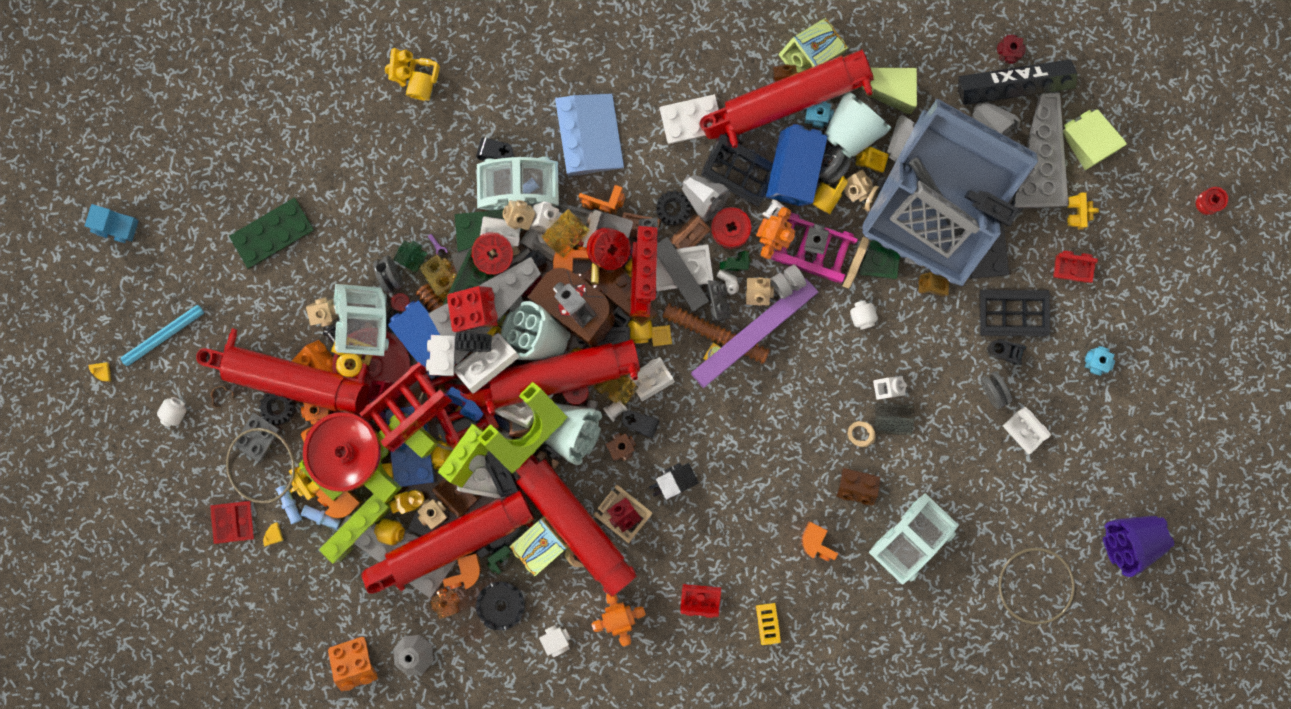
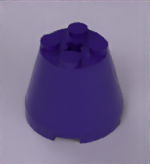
M1143 516L1115 519L1105 524L1106 536L1103 537V543L1111 563L1118 565L1122 570V575L1133 577L1140 574L1174 546V540L1167 529V521L1163 517Z

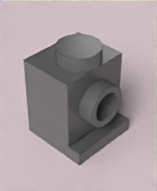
M820 224L809 226L804 246L805 251L824 254L829 233L825 229L826 226ZM815 236H820L821 240L819 242H815L813 238Z

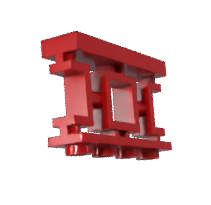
M638 226L637 242L632 244L630 316L649 317L650 303L656 299L657 227Z

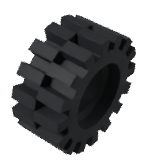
M675 190L673 192L667 191L666 194L663 193L656 205L658 218L668 226L683 224L688 219L691 209L687 196ZM672 201L677 202L681 207L680 213L675 216L669 215L666 211L667 204Z
M456 333L455 350L491 352L492 335Z
M270 393L263 395L264 398L260 400L261 406H259V409H261L260 414L264 417L265 421L278 425L289 422L294 417L293 414L296 412V402L294 400ZM275 400H281L285 405L283 413L279 415L271 411V404Z

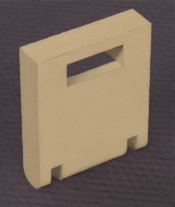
M616 484L615 489L620 493L617 495L611 491L597 508L603 513L602 516L597 512H594L593 515L626 542L630 543L652 515V512ZM625 497L636 512L644 518L632 533L628 530L622 533L619 527L615 529L608 520L611 516L607 510Z

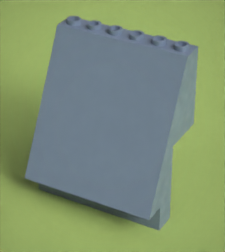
M936 99L929 111L923 110L863 223V234L870 240L878 241L883 247L895 250L900 256L910 258L917 265L927 267L934 274L942 275L949 282L963 286L1001 234L999 221L976 210L972 206L973 202L964 198L967 190H973L977 193L979 190L987 191L1009 202L1037 164V153L945 102ZM915 157L920 158L944 198L974 217L978 222L980 230L976 234L972 232L949 258H946L890 220L891 215L917 189V182L920 180L909 164L910 160ZM916 197L911 206H921L922 200ZM934 208L926 210V217L936 215ZM922 210L912 212V219L923 217ZM909 212L902 213L898 219L901 221L909 220ZM940 219V226L948 225L945 219ZM937 220L927 221V228L937 227ZM923 222L913 224V229H924ZM951 230L941 231V238L951 237ZM937 232L927 233V238L929 240L938 239ZM952 242L941 243V248L947 251Z

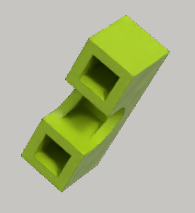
M474 424L470 426L438 471L450 483L463 488L473 474V471L469 469L472 459L480 454L486 456L489 451L477 439L484 430Z

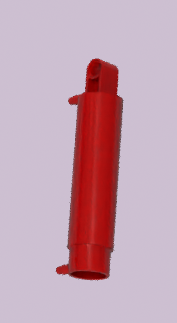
M862 49L844 57L839 56L725 101V108L703 116L700 119L699 125L709 139H716L720 134L724 135L727 133L732 147L736 148L738 147L736 134L741 135L851 92L861 86L864 87L867 95H872L873 91L870 82L874 80V76L866 54ZM708 123H713L712 126L707 127Z
M233 328L231 333H229L223 352L203 348L196 354L199 364L220 370L221 379L233 384L331 411H342L357 416L360 415L359 413L364 410L368 403L369 385L364 383L367 364L362 363V368L357 378L345 377L330 371L234 346L238 330ZM210 354V360L207 362V355Z
M628 340L616 344L607 343L505 368L475 393H472L465 384L461 385L458 390L462 392L460 393L462 397L472 400L478 407L487 406L489 414L494 415L495 407L497 409L524 402L519 395L532 382L541 388L547 396L620 379V376L630 374L632 380H637L640 366L633 340Z
M533 454L530 455L521 467L516 470L521 477L517 484L592 577L600 582L604 587V592L611 597L637 577L632 566L629 567L624 560L625 557L546 459L539 463Z
M519 490L503 499L494 500L386 553L385 560L362 572L361 576L366 591L374 594L392 585L403 591L405 589L404 585L515 532L516 528L525 524L528 528H531L534 525L533 520L535 519L523 493Z

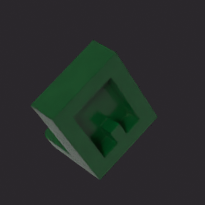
M749 251L738 252L737 258L730 257L727 258V261L720 262V270L737 272L749 270L751 263Z
M508 545L488 558L489 562L487 565L493 573L497 572L499 575L502 572L497 561L499 560L502 563L510 557L508 553L512 550Z

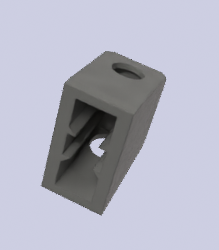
M559 282L554 286L553 290L556 292L554 297L581 328L596 316L588 303L570 284L564 285L563 282Z

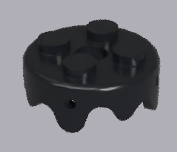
M497 581L487 585L479 593L476 601L478 617L487 628L492 630L510 629L520 621L525 611V600L522 592L518 587L506 581ZM498 600L506 602V609L504 611L496 609L495 605Z

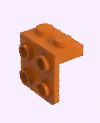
M615 185L609 203L579 193L578 198L584 208L590 210L597 208L600 211L616 215L618 208L623 207L625 194L622 187Z
M320 340L306 345L292 360L296 363L333 372L334 357Z
M359 637L328 649L333 680L340 691H349L356 686L366 685L378 679L377 673L371 665L364 637Z

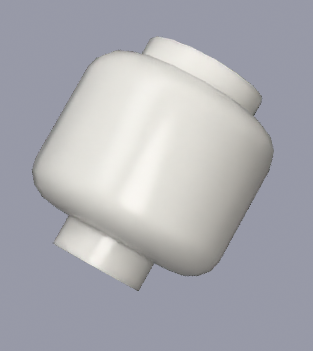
M865 300L855 303V308L850 311L854 326L860 327V330L875 326V322L878 320L874 305L872 303L866 304Z
M171 397V399H165L157 412L161 424L167 427L179 425L186 414L185 403L178 398Z

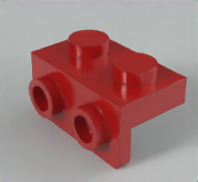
M1062 251V253L1056 255L1053 278L1091 284L1093 283L1095 264L1098 263V259L1093 258L1091 254H1081V256L1074 255L1072 251Z
M683 584L680 613L687 616L719 617L721 587Z

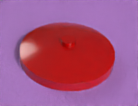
M377 328L360 329L347 336L377 347ZM386 331L385 338L389 341L388 350L384 351V356L373 355L369 366L367 365L364 383L368 384L369 388L372 380H389L395 383L411 367L406 347L395 335ZM334 354L333 373L339 374L336 369V362L341 355ZM362 354L361 359H365L366 355ZM368 399L367 405L372 403L373 401Z
M345 412L327 415L316 422L308 432L303 446V461L310 477L321 487L337 492L355 490L367 483L376 472L381 457L380 440L373 426L362 417Z

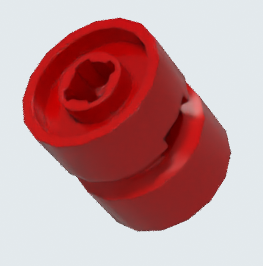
M1211 187L1200 193L1196 199V207L1204 215H1212L1224 209L1228 203V195L1220 187Z
M587 387L563 392V395L570 404L581 405L588 399L589 390Z

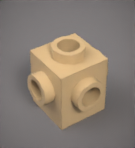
M862 169L847 178L848 183L844 188V192L852 202L857 199L861 202L868 198L869 192L874 187L872 186L871 179L866 176Z
M510 200L508 206H505L503 210V218L507 225L513 229L522 228L529 230L535 215L532 206L522 200Z
M747 278L746 305H769L770 298L774 296V286H770V278Z
M326 297L316 299L315 303L306 307L310 325L321 324V326H328L333 324L332 321L338 318V314L335 313L334 299L327 300Z
M427 499L418 510L420 514L418 519L424 526L428 525L431 530L436 529L449 518L445 514L446 508L440 500L436 502L434 499L431 501ZM431 510H434L433 516H430Z

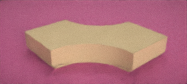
M862 237L846 274L843 287L848 289L851 287L867 250L868 238Z

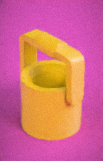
M413 59L409 66L412 72L411 77L407 78L409 82L406 95L414 99L429 101L433 84L437 82L440 65L432 61V59ZM416 64L428 67L434 66L432 76L421 72H414Z
M845 176L841 177L838 180L840 182L836 189L831 188L830 184L821 182L815 191L814 200L811 204L831 214L841 198V193L846 187L848 180L845 179Z

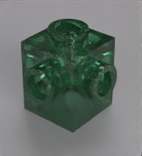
M404 240L402 245L399 246L393 261L417 273L425 260L427 252L421 249L423 247L421 244L415 241L409 243Z

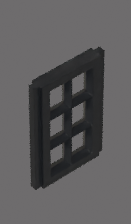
M720 134L704 165L701 176L714 183L724 185L733 194L759 207L768 189L773 163L738 144V147L733 148L730 139ZM722 147L735 154L731 163L718 157ZM738 156L751 163L747 172L734 166ZM716 160L728 166L725 176L712 170ZM754 166L767 172L763 181L750 175ZM732 169L745 176L741 185L728 178ZM748 178L761 185L757 194L744 187Z
M980 290V336H1049V290ZM987 301H1002V311H987ZM1007 301H1022V311H1007ZM1027 301H1042V311H1027ZM987 315H1002V325H987ZM1007 315H1022L1023 326L1007 325ZM1027 315H1042V326H1027Z

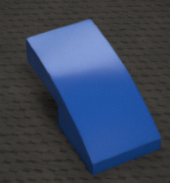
M451 387L446 394L451 398L452 403L462 407L459 414L477 422L483 415L481 409L472 400L462 397L460 394L462 392Z

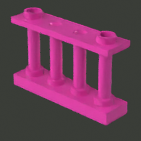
M791 213L789 220H787L792 224L791 228L794 230L795 224L806 228L798 253L794 257L787 255V248L782 247L781 251L774 250V254L770 259L788 266L794 264L799 270L841 284L845 274H842L840 269L849 243L855 245L858 239L854 238L852 233L846 231L840 233L825 228L829 233L824 254H817L816 260L812 263L807 262L804 257L806 253L804 246L809 226H814V223L799 219V215ZM831 237L842 240L834 266L831 269L823 267L824 264L822 263Z

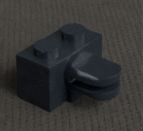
M678 463L662 471V476L656 478L657 483L649 486V488L652 490L659 486L661 490L653 493V496L655 497L663 493L667 500L699 484L689 463L683 466L681 463Z

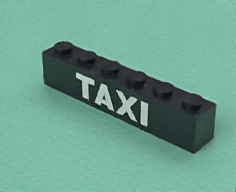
M1069 59L958 76V93L963 105L1074 89L1077 83V71L1072 60Z

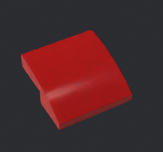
M250 501L210 505L214 544L254 539Z

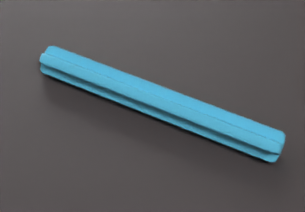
M199 305L194 306L122 356V363L125 366H129L203 315V309Z

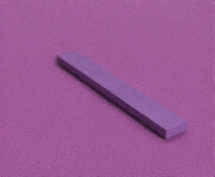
M805 278V287L798 291L793 290L792 295L778 300L691 372V375L704 389L817 295L818 291Z

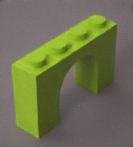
M534 382L519 395L534 414L533 425L525 436L516 440L506 439L490 424L477 437L512 474L568 418Z
M403 412V414L406 416V418H408L409 415H408L407 413ZM393 415L389 420L390 424L388 426L391 431L400 425L399 420ZM422 427L404 442L421 458H427L439 444ZM382 430L378 433L380 441L385 438ZM380 442V444H381V457H382V453H383L385 447H384V446L382 445V443ZM380 457L376 472L364 485L382 502L387 503L393 499L402 487L384 471Z
M373 494L319 551L332 564L341 562L354 549L352 546L361 535L374 523L381 521L391 511L389 502L384 503Z

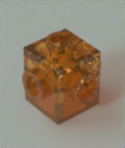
M447 588L435 591L436 595L432 597L433 601H430L433 612H437L439 619L460 611L458 606L460 599L457 592L454 593L453 589L447 591Z

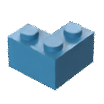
M91 204L85 227L89 228L90 232L97 236L107 238L110 235L115 237V241L126 243V240L133 241L139 220Z

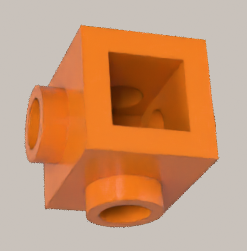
M304 403V406H301L302 418H305V421H311V425H314L323 417L330 415V410L317 407V412L314 414L313 410L317 406Z

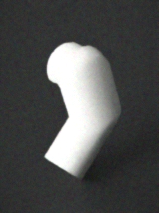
M720 270L717 277L726 282L727 292L731 295L737 293L739 290L737 277L725 270Z

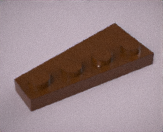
M599 267V284L597 286L603 290L602 292L610 302L620 307L626 315L640 326L657 317V313L651 305L649 317L630 316L631 278L622 267L615 270H606ZM592 268L582 274L590 284Z

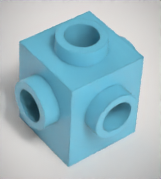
M825 101L807 108L805 123L812 124L816 128L828 126V121H831L834 112L833 109H830L831 103Z
M1101 346L1091 349L1085 357V368L1090 369V372L1096 375L1108 373L1115 364V360H1113L1114 354L1109 353L1110 350ZM1100 357L1104 358L1103 363H1100Z

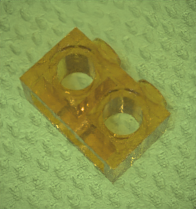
M567 209L541 237L550 248L564 257L590 229L578 216Z
M436 254L419 268L436 295L445 301L457 273L451 271L452 265L446 257L442 258Z
M624 375L620 376V379L595 384L594 389L602 395L604 392L608 394L607 397L615 404L620 402L625 406L638 389V386L633 380Z

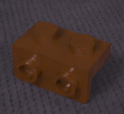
M843 468L836 497L846 501L860 502L863 505H874L878 497L880 476Z
M444 478L432 491L449 508L451 513L460 517L480 496L458 491L457 485L450 483Z

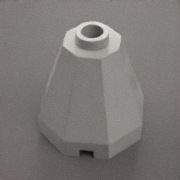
M989 102L979 103L973 109L972 117L975 120L1008 138L1014 134L1011 130L1013 128L1017 130L1020 126L1021 120L1016 115Z
M902 114L896 122L887 151L890 153L889 158L895 162L916 125Z
M697 175L686 177L682 183L683 192L704 222L714 218L716 215L714 211L719 206L722 208L730 196L729 189L724 185L714 183Z
M421 635L404 636L393 649L394 665L407 676L424 674L434 661L433 645Z

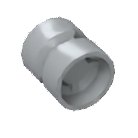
M794 264L786 268L784 274L778 273L770 278L772 286H774L776 293L781 299L792 295L793 290L798 291L806 286L802 273Z

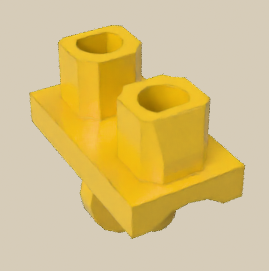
M397 48L391 49L390 64L385 66V73L389 75V80L398 82L402 87L407 85V78L411 77L412 72L410 67H408V62L413 60V53L406 49L403 51Z
M1079 193L1077 196L1068 197L1067 208H1077V215H1068V226L1078 227V229L1088 227L1087 214L1088 221H1093V214L1099 213V208H1093V201L1087 202L1086 193Z
M300 466L295 467L293 487L289 490L290 493L297 492L300 497L304 495L307 500L315 498L320 488L313 481H310L308 476L300 469Z
M417 489L395 495V500L389 502L392 513L400 511L401 514L419 509L424 502V495Z

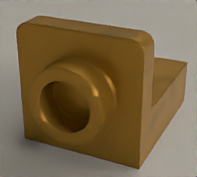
M933 272L920 275L918 293L924 294L929 292L943 297L948 296L949 281L942 275H936Z

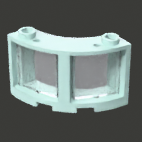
M549 157L485 159V162L477 164V208L487 211L500 210L508 206L510 200H522L532 207L541 202H549L553 205L552 207L558 206V162L550 160Z
M335 284L333 303L335 313L339 314L340 322H336L335 350L338 353L384 356V351L388 350L389 341L385 339V304L387 296L386 293H383L382 288Z
M926 493L912 504L901 517L902 520L881 537L869 551L902 585L908 580L912 582L918 576V571L935 555L944 543L951 541L955 537L956 533L954 531L959 526Z

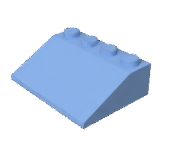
M612 94L573 95L555 98L567 176L624 168Z

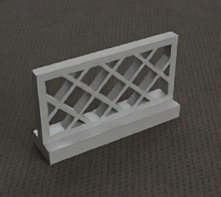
M921 181L917 182L915 192L910 194L890 217L892 222L946 258H949L972 232L976 234L980 230L978 222L974 217ZM916 197L922 200L921 206H911ZM934 208L936 210V215L926 217L927 209ZM923 211L922 218L912 219V212ZM909 212V220L901 221L898 219L902 213ZM940 219H950L951 225L940 226ZM937 220V227L927 228V221ZM923 222L924 229H913V224ZM963 228L965 231L962 235L954 236V229ZM951 230V237L941 238V231ZM937 232L938 239L929 240L927 238V233ZM952 242L947 251L941 248V243Z

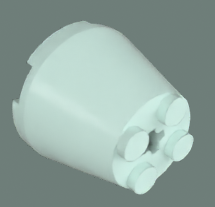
M848 92L842 97L825 133L828 136L827 140L835 146L839 144V148L844 154L851 158V156H856L887 134L891 127L865 103L857 99L854 94Z
M525 301L514 312H509L503 323L501 336L519 355L518 360L537 361L564 354L570 339V332L542 306Z
M555 403L568 418L544 442L568 462L580 465L583 461L582 458L586 454L590 455L596 445L601 431L598 424L602 414L593 408Z

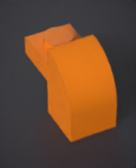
M573 242L562 245L554 255L553 269L565 268L573 272V260H590L587 248L577 247V250H574Z
M321 489L316 493L319 497L317 500L323 506H329L325 514L333 518H341L352 514L362 503L351 491L343 492L334 500H331Z
M808 522L802 535L804 551L812 558L819 552L818 557L828 562L830 558L835 560L838 553L821 545L827 530L812 522Z
M477 553L457 559L461 574L443 579L445 587L450 586V589L462 586L461 582H464L465 589H467L479 580L481 564Z

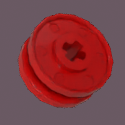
M734 207L724 208L713 218L711 226L712 237L723 248L737 249L743 246L749 239L752 228L751 221L741 209ZM731 224L735 225L734 229H736V231L732 230L731 232H728L727 226L730 227Z
M601 228L590 236L587 242V254L594 265L606 270H615L627 262L631 246L629 239L624 233L612 228Z
M487 232L475 240L472 246V258L480 271L486 274H498L510 266L513 260V250L505 236L497 232ZM492 249H495L497 255H493V257L490 258L487 252L492 251Z

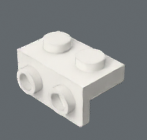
M483 217L480 235L487 232H497L507 238L512 248L519 245L520 228H510L503 219Z
M431 335V340L427 342V351L430 352V359H427L426 371H429V375L454 376L455 336Z
M661 357L649 361L647 365L640 368L637 380H632V377L628 375V379L641 401L646 400L675 382Z
M1027 407L1017 411L1003 425L1007 432L1028 454H1031L1044 440L1051 436L1047 428L1039 422Z

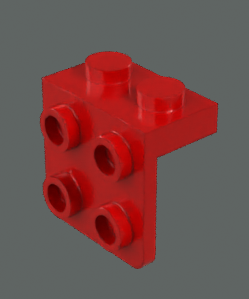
M477 286L448 294L447 300L453 332H461L477 327L492 328L498 326V315L494 303L495 295L491 287Z

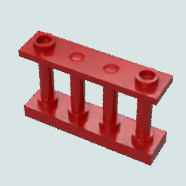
M455 372L454 376H440L431 381L427 374L424 375L433 388L455 378L459 379L462 385L464 384ZM419 383V386H420L421 391H422L424 394H426V396H427V398H428V400H429L430 396H429L428 393L425 391V389L422 387V385ZM487 406L479 407L483 415L479 419V423L475 425L485 430L491 424L497 430L499 426L494 416L489 414ZM443 408L436 416L446 434V442L454 450L470 427L456 433L451 422L464 416L459 414L460 410L447 415Z
M420 362L411 366L407 373L376 400L366 405L364 410L359 413L368 421L374 420L385 435V438L380 442L391 452L400 447L452 401L442 390L435 391L424 376L428 372L426 367ZM417 380L430 396L429 400L423 405L420 404L409 389ZM401 394H404L415 409L414 413L406 418L394 402ZM386 407L390 408L400 422V425L393 431H391L380 416V413Z

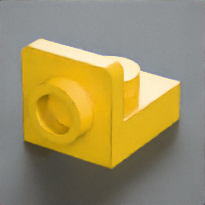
M867 147L856 155L855 165L858 167L865 166L876 172L883 173L889 154L873 147Z

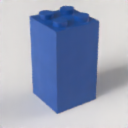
M793 124V126L780 131L766 198L800 207L813 203L827 135H823L820 130H805L804 126Z
M418 300L417 302L412 301L405 307L406 311L401 315L399 313L394 315L390 319L391 322L388 326L415 360L426 367L427 359H430V352L427 351V342L431 340V335L440 334L429 316L430 312ZM429 371L427 372V375L431 378V380L440 377V375L431 376L429 375Z

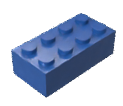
M413 406L400 408L402 412L407 413L409 416L415 411ZM385 410L387 425L389 426V420L394 414L391 410ZM428 421L423 427L430 434ZM405 443L394 452H391L394 481L401 487L437 482L431 454L427 458H421Z

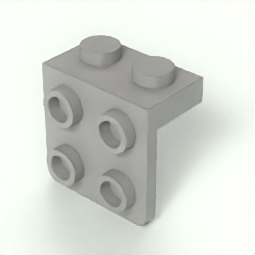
M594 210L588 217L587 223L590 224L588 231H585L582 237L583 247L587 248L590 236L601 228L618 230L629 239L633 222L626 218Z

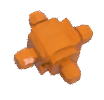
M782 207L777 214L778 217L764 218L759 226L756 236L761 238L759 242L765 245L762 248L761 257L769 260L772 258L774 250L781 251L782 247L788 249L791 241H793L796 231L791 228L792 224L787 222L791 216V210Z
M607 594V604H610V607L605 608L606 613L602 614V621L599 619L592 623L593 631L599 632L606 628L607 633L612 632L613 636L620 635L619 641L623 647L630 645L631 638L627 632L633 630L631 625L636 624L634 618L639 619L646 615L644 607H636L632 611L630 605L625 607L624 602L618 604L617 594L612 597Z

